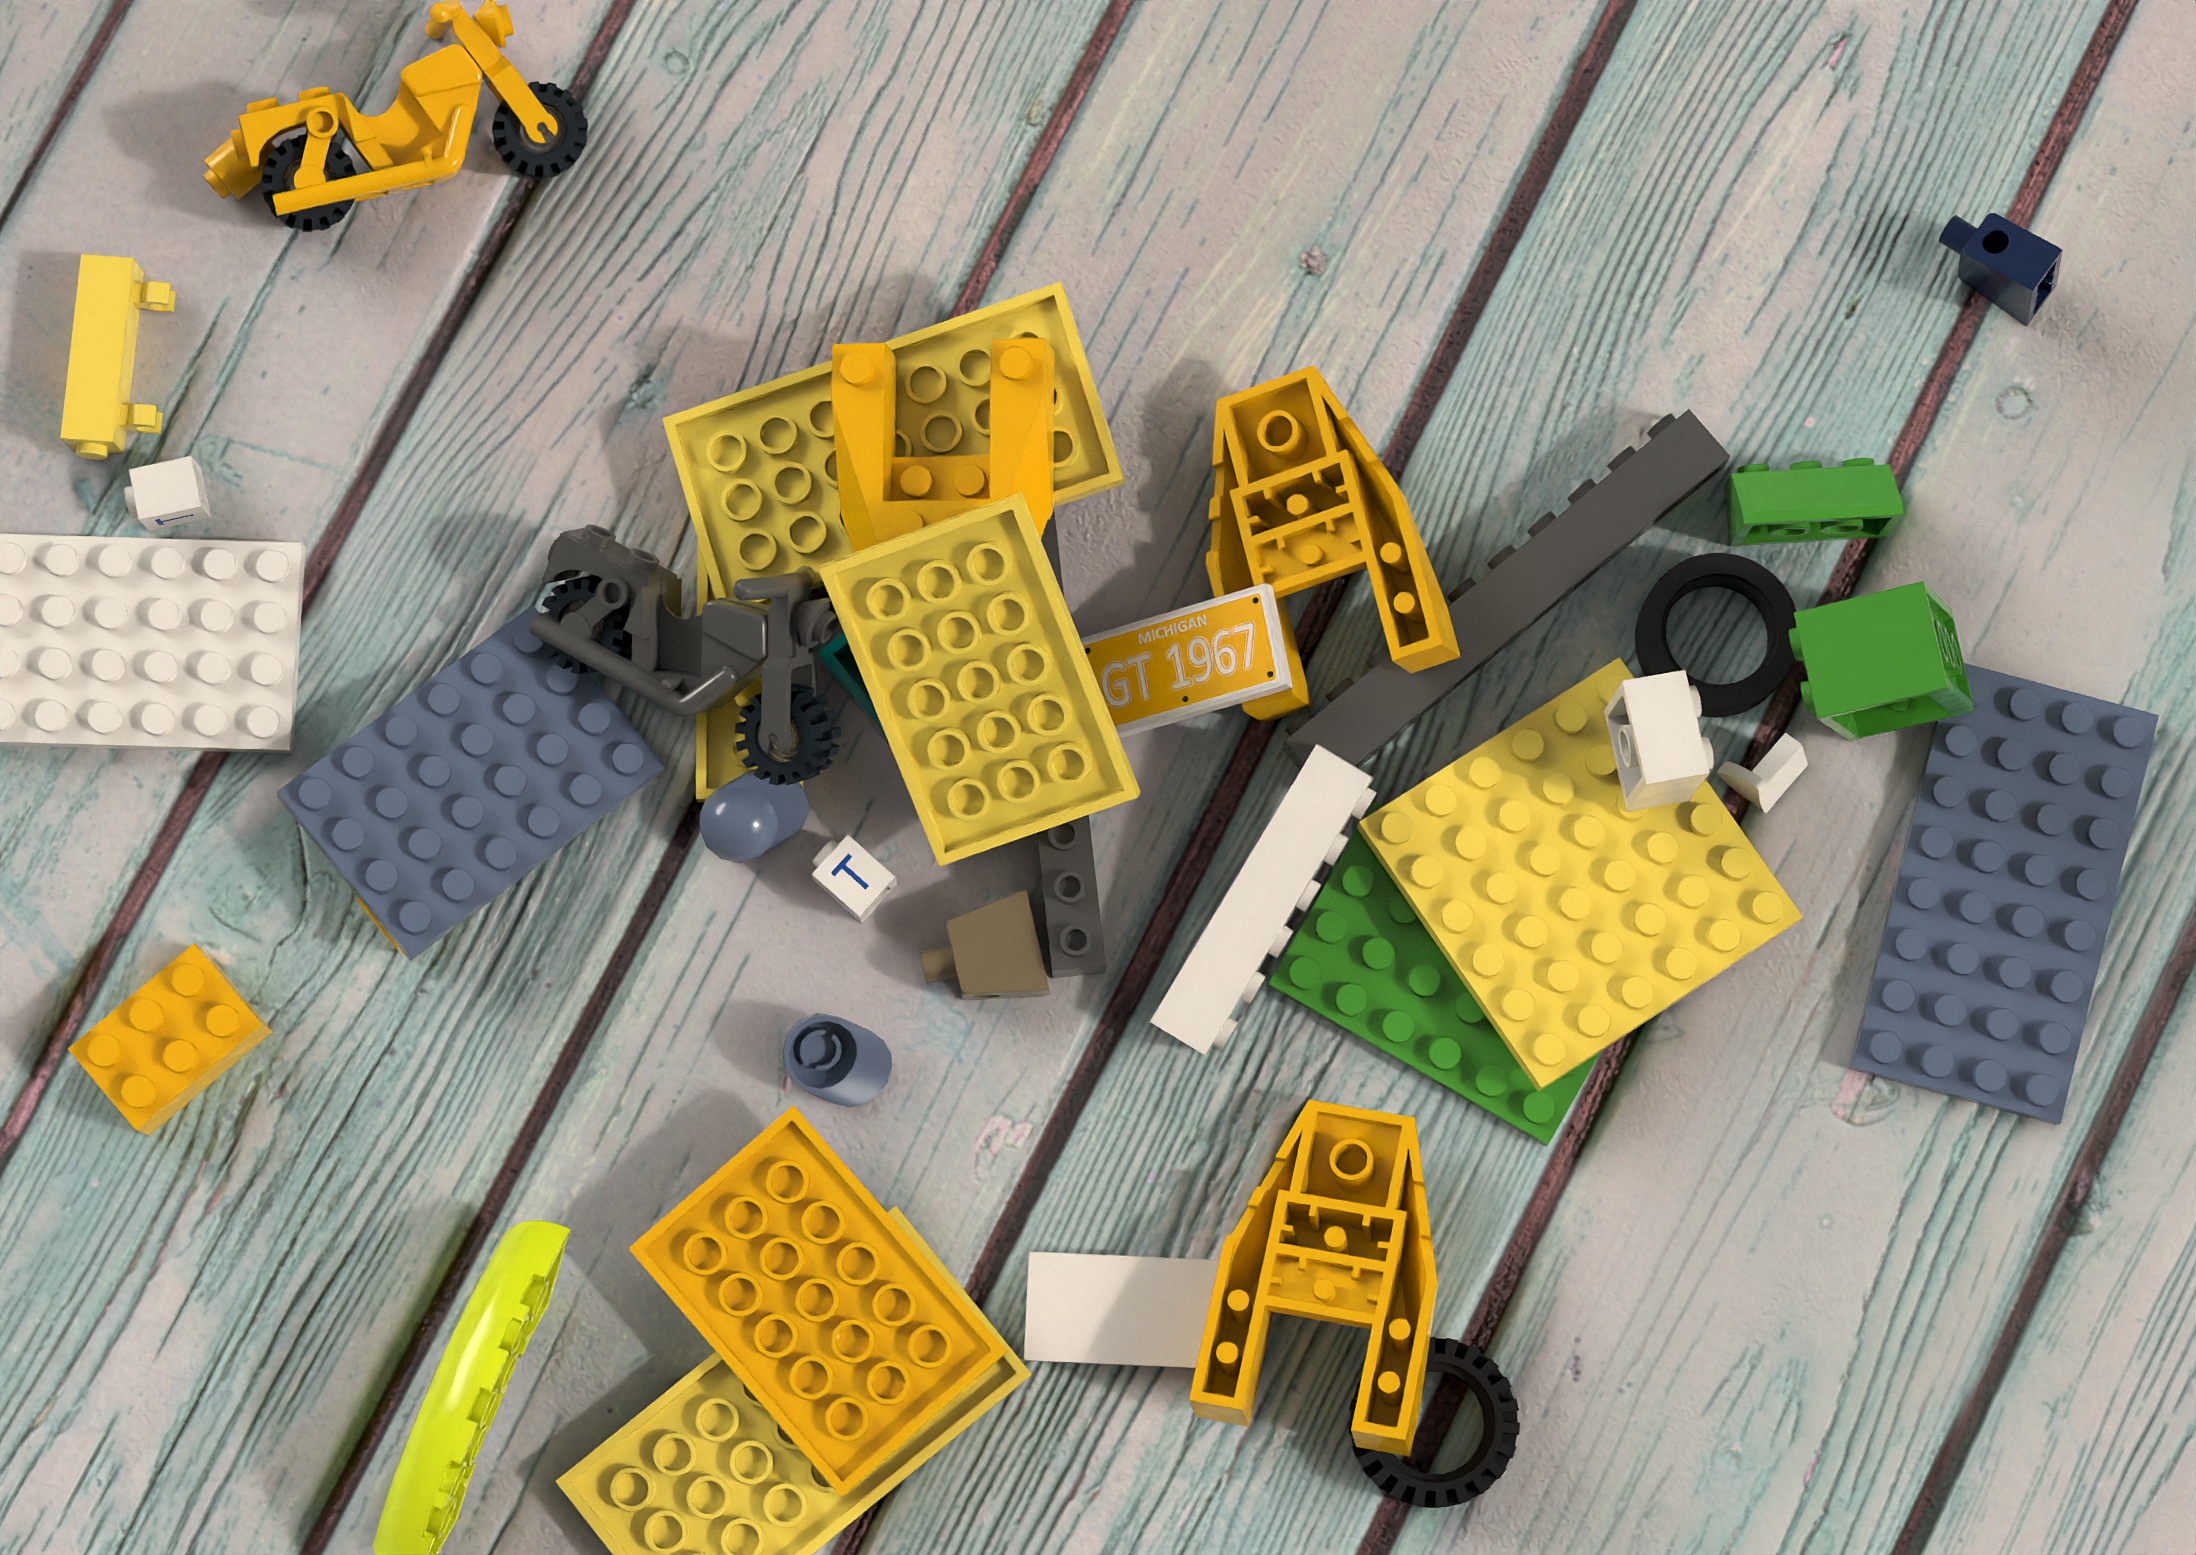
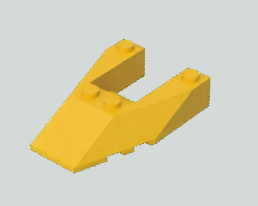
M1045 338L991 339L990 455L896 457V355L885 343L832 344L831 402L840 511L853 553L1021 491L1040 539L1042 538L1047 520L1051 519L1053 513L1055 353Z
M1312 365L1217 399L1212 465L1215 467L1214 497L1210 498L1208 517L1212 521L1210 552L1206 553V567L1214 598L1264 583L1273 586L1293 685L1291 689L1243 702V711L1259 721L1267 723L1313 707L1284 596L1364 568H1368L1389 651L1394 663L1412 674L1461 657L1447 605L1407 500L1319 370Z
M1309 1099L1275 1155L1276 1160L1262 1184L1256 1187L1248 1200L1247 1209L1231 1235L1228 1234L1223 1242L1189 1402L1195 1416L1198 1418L1249 1427L1273 1312L1371 1329L1351 1427L1356 1447L1410 1457L1421 1404L1438 1287L1415 1117Z

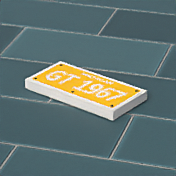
M1267 583L1080 639L1119 738L1293 688L1273 586Z

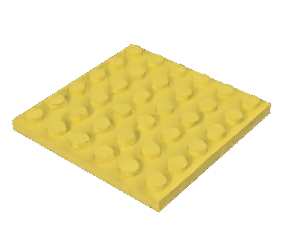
M1620 657L1367 816L1356 827L1538 1092L1783 933L1803 918L1706 779L1687 802L1627 812L1604 715L1605 707L1621 682L1634 679Z

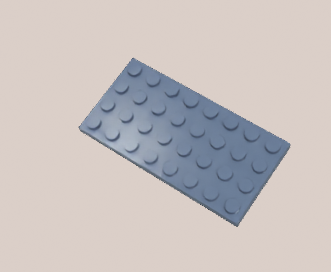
M1964 663L1975 712L1935 721L1849 1069L2049 1124L2059 1125L2062 1121L2159 715Z

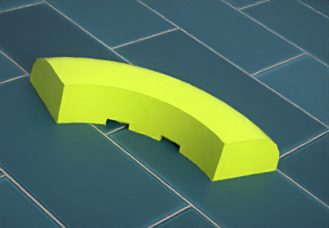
M535 1220L521 1222L508 1229L461 1314L421 1403L383 1507L373 1542L375 1555H438L458 1520L464 1497L476 1466L474 1460L482 1446L485 1435L489 1432L507 1390V1384L518 1357L522 1358L533 1333L549 1306L571 1229L559 1224Z

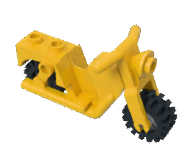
M442 0L430 7V19L425 25V33L429 38L438 39L451 28L453 38L457 44H451L405 66L400 72L397 97L385 113L378 116L360 114L346 95L342 92L330 94L329 87L323 86L297 93L299 102L279 106L277 98H269L246 104L247 113L238 115L240 128L230 130L237 160L243 161L248 159L250 169L254 172L259 170V158L268 144L280 135L306 127V134L298 135V137L290 140L288 138L281 142L279 147L272 150L263 167L261 187L265 203L277 220H281L285 223V226L291 229L296 228L302 230V232H312L315 230L323 231L329 229L335 223H339L345 218L353 203L443 183L453 179L458 174L465 157L482 78L500 103L492 124L495 150L501 155L503 163L506 166L512 167L516 170L515 173L521 176H531L532 179L552 178L574 165L586 146L588 138V122L583 114L584 109L580 102H576L573 99L571 92L567 89L562 90L556 87L557 84L550 82L539 84V81L530 82L527 85L510 61L498 50L496 46L499 48L506 47V36L514 35L507 4L497 6L496 0H485L472 15L473 19H471L458 0ZM338 126L371 172L357 175L350 156L334 141L337 136Z

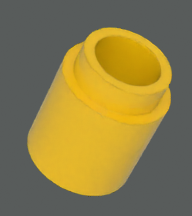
M230 137L203 160L209 170L202 177L223 200L231 194L239 201L262 181L263 167L269 154L276 147L272 142L266 146L259 158V170L252 172L248 159L243 161L237 160L232 137Z

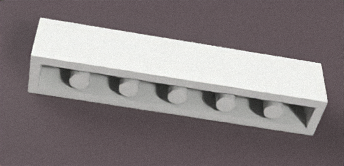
M1316 744L1150 1020L1152 1024L1203 1055L1209 1053L1213 1045L1220 1050L1224 1048L1238 1025V1022L1230 1018L1240 1000L1248 1004L1251 1003L1266 978L1258 970L1268 953L1278 958L1291 937L1293 930L1285 925L1295 908L1297 907L1303 912L1307 910L1321 887V884L1313 880L1323 862H1326L1333 866L1347 844L1349 838L1342 835L1341 832L1351 815L1361 820L1377 792L1370 789L1369 785L1374 777L1321 745Z

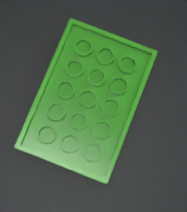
M1374 801L1364 818L1382 808L1383 805ZM1358 829L1268 983V986L1545 1146L1549 1145L1601 1053L1600 1051L1538 1092Z

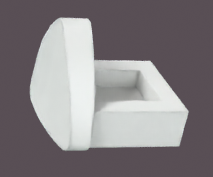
M1785 733L1752 771L1733 762L1726 761L1716 773L1736 792L1767 814L1775 802L1808 766L1802 744Z

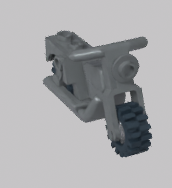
M589 524L585 528L560 533V536L554 541L549 550V563L542 581L546 583L567 581L564 584L556 585L551 590L554 594L553 596L545 597L541 605L550 610L549 612L539 613L532 621L529 632L540 638V641H545L551 645L545 649L549 657L561 656L556 663L562 669L572 667L571 673L576 674L600 672L673 714L683 717L722 708L762 674V693L756 694L749 699L752 705L741 709L739 715L745 718L746 721L737 723L735 727V733L745 734V740L735 743L737 751L747 749L749 752V756L742 760L746 768L757 766L758 769L754 776L760 780L770 777L769 784L773 785L795 784L820 775L819 771L829 768L833 761L828 757L838 754L840 745L832 743V739L841 736V727L831 728L830 720L838 718L835 709L824 710L823 707L829 700L823 694L816 696L817 661L814 654L808 652V648L816 646L819 642L822 644L826 643L834 634L839 619L837 614H835L830 598L809 601V590L816 577L811 567L801 566L795 572L778 576L740 579L733 586L734 596L708 601L704 604L701 615L691 619L681 618L682 579H677L675 573L660 566V560L656 556L640 549L625 547L615 541L616 536L612 532L596 525ZM583 571L593 574L590 576L577 578L581 575ZM772 598L769 606L750 601Z

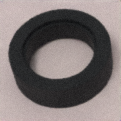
M1702 554L1678 563L1669 569L1654 585L1638 615L1635 629V648L1639 665L1645 677L1681 671L1683 669L1671 655L1666 639L1667 619L1674 604L1686 594L1705 587L1727 588L1745 596L1760 612L1767 630V649L1760 667L1743 680L1722 685L1702 682L1686 673L1689 686L1695 685L1698 689L1701 700V716L1714 718L1728 717L1746 712L1762 703L1775 691L1790 671L1795 657L1790 643L1789 629L1797 627L1794 612L1797 611L1787 589L1764 566L1735 554Z

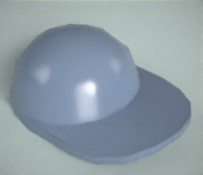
M754 769L719 787L705 800L700 812V831L706 847L720 859L731 862L743 863L758 859L763 853L787 840L802 828L809 812V799L803 786L799 782L786 785V783L781 785L769 784L770 777L760 780L754 776L757 770Z
M815 1013L799 1019L785 1035L782 1048L784 1068L792 1082L808 1093L837 1105L854 1107L864 1105L875 1098L888 1082L892 1070L891 1052L883 1039L866 1028L835 1015Z

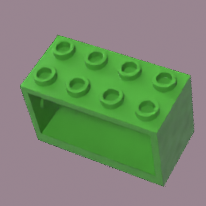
M1924 581L1794 612L1797 627L1789 629V638L1796 661H1803L1808 675V680L1801 682V692L1808 714L1814 713L1817 720H1820L1847 740H1859L1975 712L1952 609Z

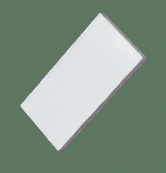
M1029 1251L1024 1361L1196 1369L1219 1260Z

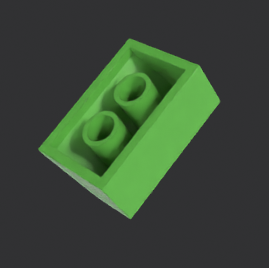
M1872 458L1849 459L1842 462V467L1822 468V464L1819 461H1802L1791 464L1790 470L1769 471V465L1749 464L1738 467V473H1731L1724 485L1729 546L1884 538L1888 536L1904 516L1903 502L1890 464L1874 465V459Z

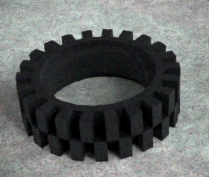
M1430 1337L1425 1372H1442L1455 1376L1467 1384L1473 1391L1482 1408L1484 1427L1480 1444L1467 1463L1456 1470L1444 1474H1426L1411 1469L1402 1463L1395 1454L1356 1447L1351 1427L1361 1378L1351 1399L1348 1430L1355 1458H1358L1364 1473L1373 1480L1380 1490L1403 1503L1425 1508H1440L1468 1502L1491 1488V1485L1501 1478L1507 1469L1506 1466L1510 1458L1514 1456L1520 1423H1518L1517 1411H1519L1517 1399H1514L1510 1389L1512 1386L1507 1377L1501 1374L1498 1370L1499 1366L1491 1358H1486L1480 1353L1479 1349L1471 1345L1458 1342L1459 1340Z

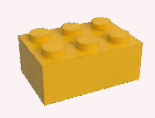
M193 943L71 1045L68 1050L136 1131L150 1136L271 1034L273 1030L210 955Z

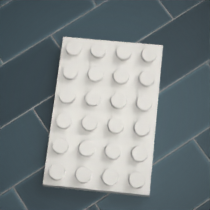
M0 534V745L293 754L305 563L304 544L302 542Z

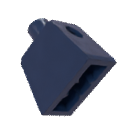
M1989 213L1978 228L1959 216L1954 215L1939 237L1940 243L1960 255L1959 279L2025 326H2028L2057 286L2063 250L1996 213Z

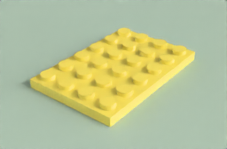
M1022 491L822 564L818 568L939 867L1138 798L1141 791Z

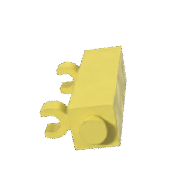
M81 254L60 436L71 450H75V455L81 458L105 460L108 453L124 454L126 430L146 434H161L163 413L157 412V406L149 404L129 405L140 308L156 312H174L176 291L170 290V283L155 281L143 283L144 271L134 258Z

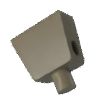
M1027 890L1016 892L947 921L946 925L951 946L920 953L926 983L929 984L958 977L963 1000L1042 997L1050 995Z

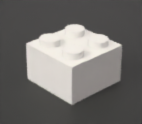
M1686 670L1623 680L1605 707L1604 715L1627 812L1689 801L1709 775V769H1712L1714 764L1710 740L1708 737H1701L1697 718L1701 716V700L1697 687L1695 685L1689 686Z

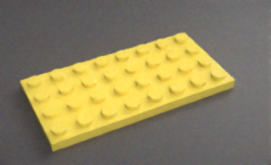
M1061 281L883 342L897 357L896 457L990 455L991 339L1045 338L1055 353L1053 508L1126 484L1068 297ZM832 360L662 418L715 599L734 596L733 586L740 579L783 575L795 572L801 566H809L814 570L816 577L810 590L824 586L818 570L822 564L853 553L840 511L831 402ZM772 598L750 601L768 605Z
M894 1206L887 1212L888 1215L1006 1349L1007 1353L844 1497H841L716 1351L555 1482L613 1555H813L1032 1376V1374L898 1207Z

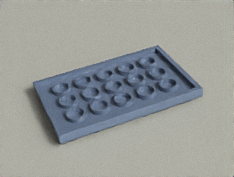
M533 605L277 791L279 800L410 961L664 772L665 765L593 677L588 672L583 674L571 673L572 667L566 669L559 667L556 663L561 656L549 657L545 649L551 645L545 641H540V638L529 632L532 621L539 615V612Z

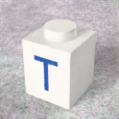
M192 456L129 469L132 486L124 488L127 508L131 518L138 517L139 521L149 531L211 518L202 470Z
M848 834L840 843L834 839L828 842L812 862L818 867L812 873L814 881L861 923L867 919L897 885L896 877Z

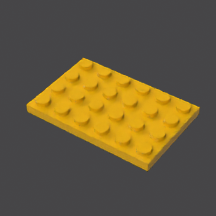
M794 1105L628 1248L841 1497H844L1007 1353L1006 1349Z

